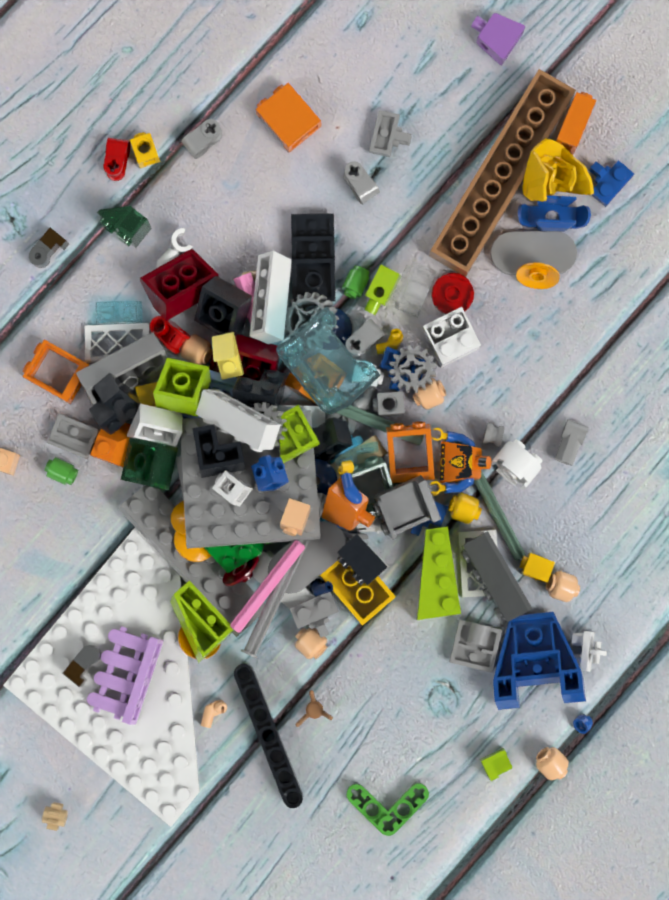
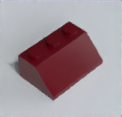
M190 249L140 277V282L153 308L168 321L199 302L202 286L215 276L219 277V275L195 250Z
M239 334L235 336L244 374L238 377L260 381L265 369L277 371L282 351L281 346L267 344ZM212 350L209 370L220 373L218 363L213 360Z

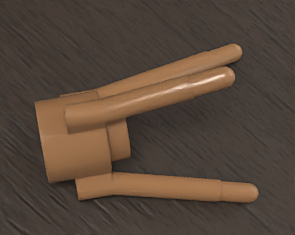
M313 690L309 691L311 702L306 707V714L297 721L296 727L302 725L309 717L317 719L320 716H324L329 720L333 719L330 714L323 710L322 704L316 701Z

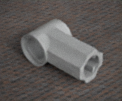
M567 419L561 434L562 440L555 460L573 466L578 449L587 434V426Z

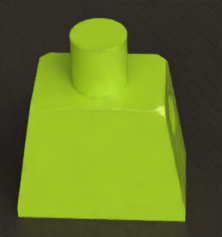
M380 265L365 295L370 299L364 310L376 315L381 304L387 305L402 276ZM378 288L384 289L382 297L376 296Z

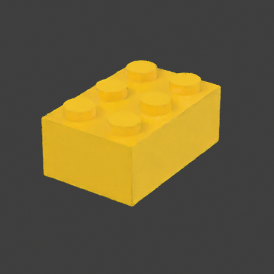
M336 561L320 576L325 582L329 581L332 583V591L363 626L396 596L379 576L368 586L364 583L360 585L352 577L354 574L353 570L350 567L345 569Z

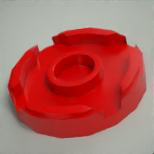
M448 273L436 280L432 287L431 298L438 311L445 315L460 307L465 312L470 308L474 300V289L467 277L460 273Z

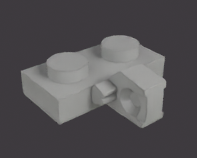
M379 110L369 153L390 157L393 147H398L399 144L410 146L412 134L404 133L402 128L398 127L400 114Z
M331 592L290 608L298 629L309 624L311 629L317 627L320 637L329 634L325 623L330 622L328 616L339 612Z

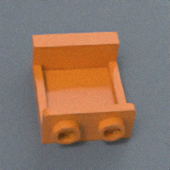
M289 82L284 86H278L270 98H264L257 104L256 115L259 118L261 117L281 140L288 153L322 127L319 117Z

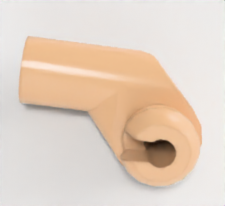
M216 700L206 705L200 726L211 728L213 718L221 713H225L227 711V704L222 700Z

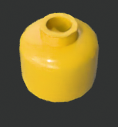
M461 492L457 496L454 495L452 497L448 511L452 519L470 524L474 519L478 520L482 508L479 507V500L476 497Z

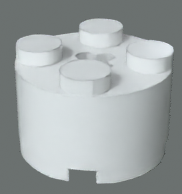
M517 439L513 442L508 441L491 461L492 466L494 464L498 466L496 471L505 480L514 486L517 483L521 484L520 489L523 490L527 488L542 469L540 465L542 459L535 453L530 454L525 450V445Z

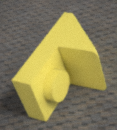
M234 332L212 336L213 360L218 363L221 379L242 376L244 371Z

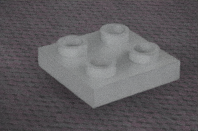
M459 620L449 662L492 673L502 630Z

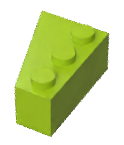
M190 580L173 594L170 603L199 664L231 635L233 629L230 623Z

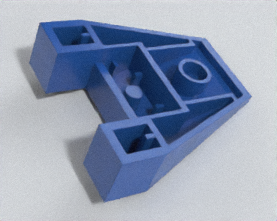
M554 612L520 615L510 620L493 679L494 700L498 710L520 708L518 687L560 683L564 703L586 701L582 671Z

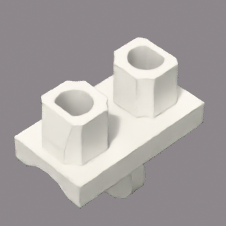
M584 631V633H574L572 635V645L582 646V655L574 654L581 671L591 672L593 654V663L597 664L600 662V655L607 656V651H601L602 642L595 641L593 650L595 632Z

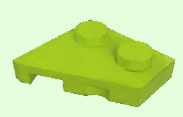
M299 405L283 413L281 419L287 420L283 424L287 431H282L281 434L285 438L284 440L279 439L280 457L284 464L320 443Z

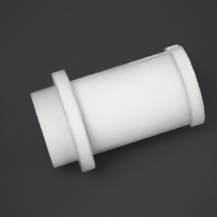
M382 518L374 519L370 527L358 524L357 533L377 532L379 534L382 531L380 526L383 523Z

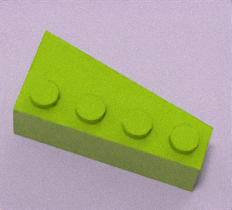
M448 527L425 530L416 620L461 614Z

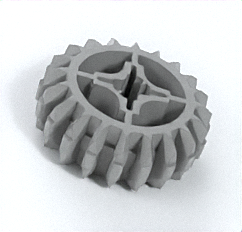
M305 292L304 297L297 295V301L294 299L290 300L292 306H287L288 313L286 314V329L284 330V334L288 335L287 340L291 343L293 342L295 347H301L303 350L308 348L315 350L316 346L323 348V341L327 344L330 343L328 337L329 335L335 336L332 330L338 328V325L334 324V322L339 320L338 316L334 315L337 309L332 307L333 302L327 300V297L324 295L320 296L317 292H313L312 295L309 292ZM318 305L316 309L313 308L311 311L305 310L309 306ZM310 331L316 333L310 337H302V335H304L305 333L307 334Z

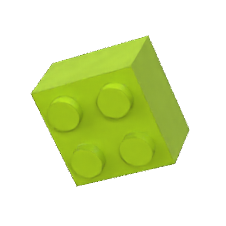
M167 358L153 392L156 407L198 417L196 411L203 390H208L211 383L209 367Z

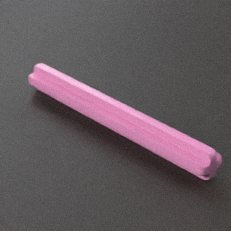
M295 540L234 618L230 624L233 630L241 632L304 551L305 546L300 541Z

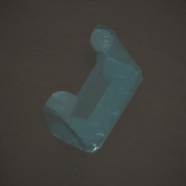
M328 307L321 309L277 346L276 351L318 407L326 414H333L350 406L380 374L371 362L361 361L357 363L332 330L337 324L336 316Z

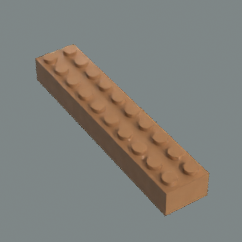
M538 69L430 250L429 256L465 277L468 275L521 186L531 150L542 140L550 137L575 94L576 90Z

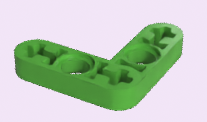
M415 783L387 810L361 784H352L347 789V799L386 836L395 834L429 797L427 787L422 783ZM415 788L418 790L423 788L424 797L422 799L417 797L414 800V803L417 805L413 807L412 803L405 798L409 795L410 799H412L415 795L413 790ZM355 789L357 791L358 789H361V796L364 799H366V797L369 796L371 799L367 800L361 808L359 804H361L362 801H360L357 797L355 799H352L351 797L353 793L351 792V790ZM371 803L376 804L379 808L378 813L374 816H370L366 812L367 805ZM406 803L409 805L410 811L407 815L403 816L397 812L399 804ZM393 811L396 817L401 819L402 821L398 823L397 820H395L392 823V830H383V821L386 820L387 822H389L393 818V816L390 815V813Z

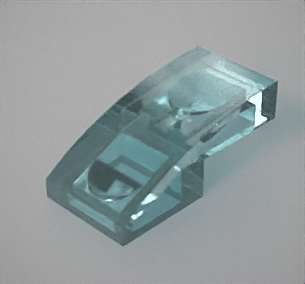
M142 301L96 302V324L142 323Z
M378 442L363 444L346 451L335 459L336 466L341 465L342 461L351 460L353 464L358 463L357 455L377 453L379 451Z

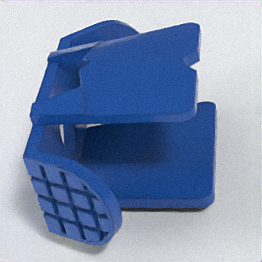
M547 196L546 201H537L538 206L520 204L518 207V219L522 226L537 228L538 231L565 232L568 229H579L587 226L591 218V211L585 205L568 207L577 200V197ZM549 211H555L559 215V220H547L546 214Z

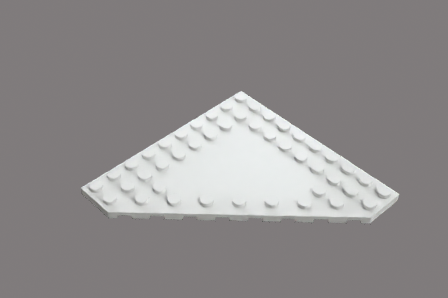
M135 527L3 686L171 827L200 792L188 655L182 651L179 645L178 633L181 625L170 603L173 594L182 587L181 576ZM121 626L128 628L126 633L141 637L142 633L148 635L147 640L150 637L164 640L137 723L134 725L122 722V716L120 720L115 719L114 713L100 709L99 713L93 711L94 706L89 705L87 702V696L93 692L99 693L101 685L95 683L94 675L99 671L106 672L108 664L104 663L101 658L97 663L92 664L83 675L87 681L82 687H78L62 674L85 646L95 645L100 649L101 654L106 650L113 651L115 643L109 640L108 634L113 629L120 630ZM122 646L119 654L134 658L136 650ZM142 652L140 661H142V659H143V656H144V653H143V652ZM115 667L112 675L127 679L129 671ZM135 674L133 682H135L137 674ZM108 688L105 696L120 700L122 692ZM128 695L126 703H128L130 695Z

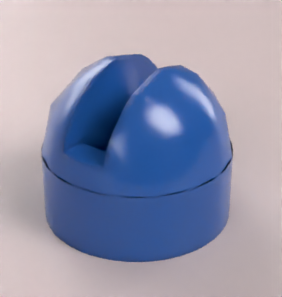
M585 714L579 715L573 721L574 728L581 734H586L593 725L591 717Z

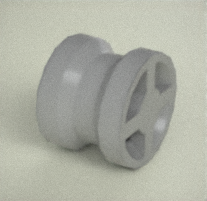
M487 423L482 444L492 443L495 447H500L505 427H495L492 423Z

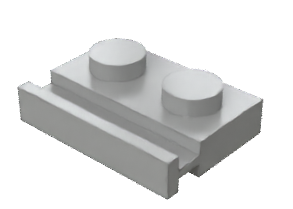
M58 414L47 443L88 459L100 430Z

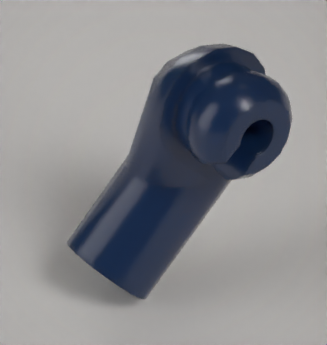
M315 579L311 583V590L313 595L319 596L331 592L333 585L329 581L325 582L321 579Z

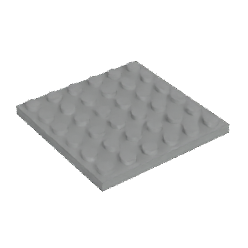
M303 410L302 412L312 428L311 410ZM203 418L182 419L181 455L187 549L321 539L314 448L284 463L289 480L288 483L275 491H259L251 466L259 462V458L266 455L280 457V442L279 446H274L272 450H264L263 452L250 449L247 443L241 442L245 470L233 472V474L253 489L239 507L231 504L212 489L216 484L215 480L218 475L201 478L192 428L210 424L203 422ZM215 426L218 445L238 442L234 439L233 435L223 433L218 430L219 427ZM289 498L310 505V514L302 536L298 534L290 536L285 534L283 529H280V522Z

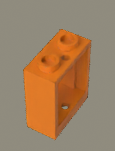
M576 92L556 139V142L563 145L572 155L577 149L597 101L593 99L592 95L585 92Z
M44 339L42 343L37 344L33 352L35 356L32 361H28L24 366V375L22 377L71 405L82 386L76 373L90 365ZM49 350L78 365L63 393L34 378Z
M417 421L407 426H404L403 423L391 424V427H386L392 483L406 482L420 475L425 480L435 479L430 424H426L424 421ZM425 434L428 466L395 469L393 437Z

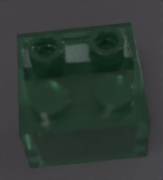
M131 206L100 209L97 212L102 227L111 234L116 232L119 240L128 247L132 245L137 248L152 229L148 219Z

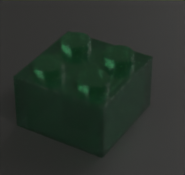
M130 437L121 480L169 490L178 447Z

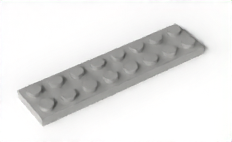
M152 481L148 482L122 503L118 509L186 583L190 580L231 624L254 594V591L242 581L232 586H225L222 579L226 571L212 556L202 562H192L186 560L178 553L174 545V534L176 531L171 524V513L175 506ZM265 603L260 606L241 632L233 630L232 633L236 637L259 618Z

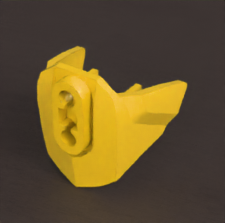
M545 138L531 150L523 179V195L530 201L544 202L547 200V196H553L556 192L581 195L594 194L592 178L586 166L576 159L563 145Z

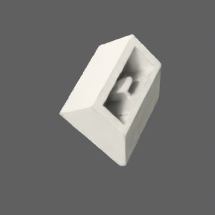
M462 307L423 326L430 347L441 368L479 350L481 347Z
M140 404L127 437L176 447L182 434V413Z

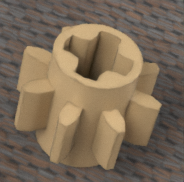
M53 802L51 807H45L42 823L47 824L46 829L57 831L59 826H65L68 810H63L64 804Z

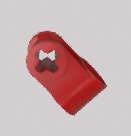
M107 139L103 168L108 178L112 181L122 180L125 176L131 149L130 140Z
M156 316L150 322L151 332L155 334L167 349L175 354H179L180 347L186 339L189 340L191 337L175 322L171 320L166 321L162 316Z

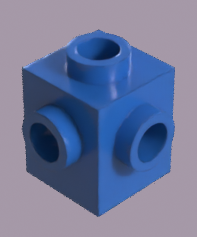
M266 455L259 458V462L251 466L259 491H275L289 482L281 457Z

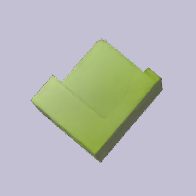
M504 748L480 759L490 781L499 778L498 775L512 769Z

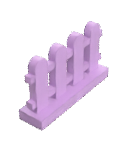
M121 626L120 630L113 629L108 634L109 640L115 643L113 651L106 650L101 654V660L108 664L106 672L99 671L94 675L95 683L101 685L99 693H90L87 696V702L89 705L94 706L93 711L99 713L100 709L114 713L115 719L120 720L122 716V722L134 725L137 723L164 640L156 637H150L147 640L148 635L142 633L141 637L126 633L128 628ZM125 646L136 650L134 658L119 654L121 647ZM142 652H143V653H144V656H143L142 661H140V658H141V655H142ZM118 667L129 671L127 679L112 675L114 668ZM137 674L136 680L133 682L134 676ZM110 688L122 692L120 700L105 696L107 689ZM130 695L129 701L126 703L127 697Z

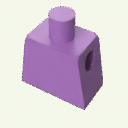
M494 13L488 22L477 16L471 25L472 28L480 32L476 42L477 45L501 66L523 35L526 27L497 13Z

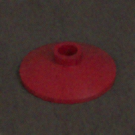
M259 556L229 573L226 572L222 579L225 586H232L241 581L247 582L253 576L252 572L259 561Z

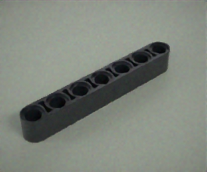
M240 664L234 670V678L284 804L289 808H297L303 801L302 789L256 673L250 664ZM241 667H246L250 671V677L246 680L241 679L238 675ZM249 688H255L258 691L257 699L250 700L247 697L246 692ZM259 708L264 709L267 714L266 719L262 721L257 720L254 715L255 710ZM271 729L275 733V738L272 741H266L262 735L264 730ZM274 750L281 751L283 759L278 762L273 761L271 752ZM288 771L291 774V780L282 782L279 779V773ZM296 792L300 799L296 803H291L287 799L288 793Z

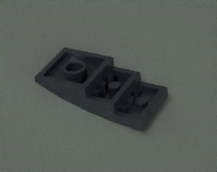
M334 213L291 214L293 299L297 301V295L304 297L305 292H309L311 295L313 292H317L320 296H326L327 300L336 301Z

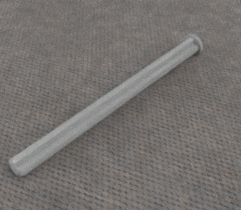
M317 493L319 519L323 513L327 497L323 493ZM300 540L306 549L310 540ZM304 551L270 593L244 650L241 649L242 652L254 658L258 657L256 654Z

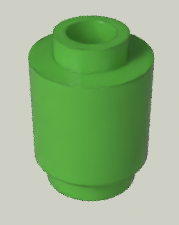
M354 265L342 286V290L345 291L344 295L352 299L361 297L369 281L368 276L370 272L361 266Z
M57 457L53 460L49 459L44 469L47 472L46 477L64 485H72L79 470L74 468V465Z

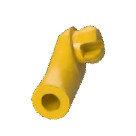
M397 328L391 330L387 342L376 344L377 354H383L386 347L397 350L403 341L402 331Z

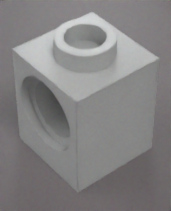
M403 392L377 393V399H373L374 412H378L380 417L404 416ZM390 399L394 402L395 407L391 410H386L382 405L383 401Z

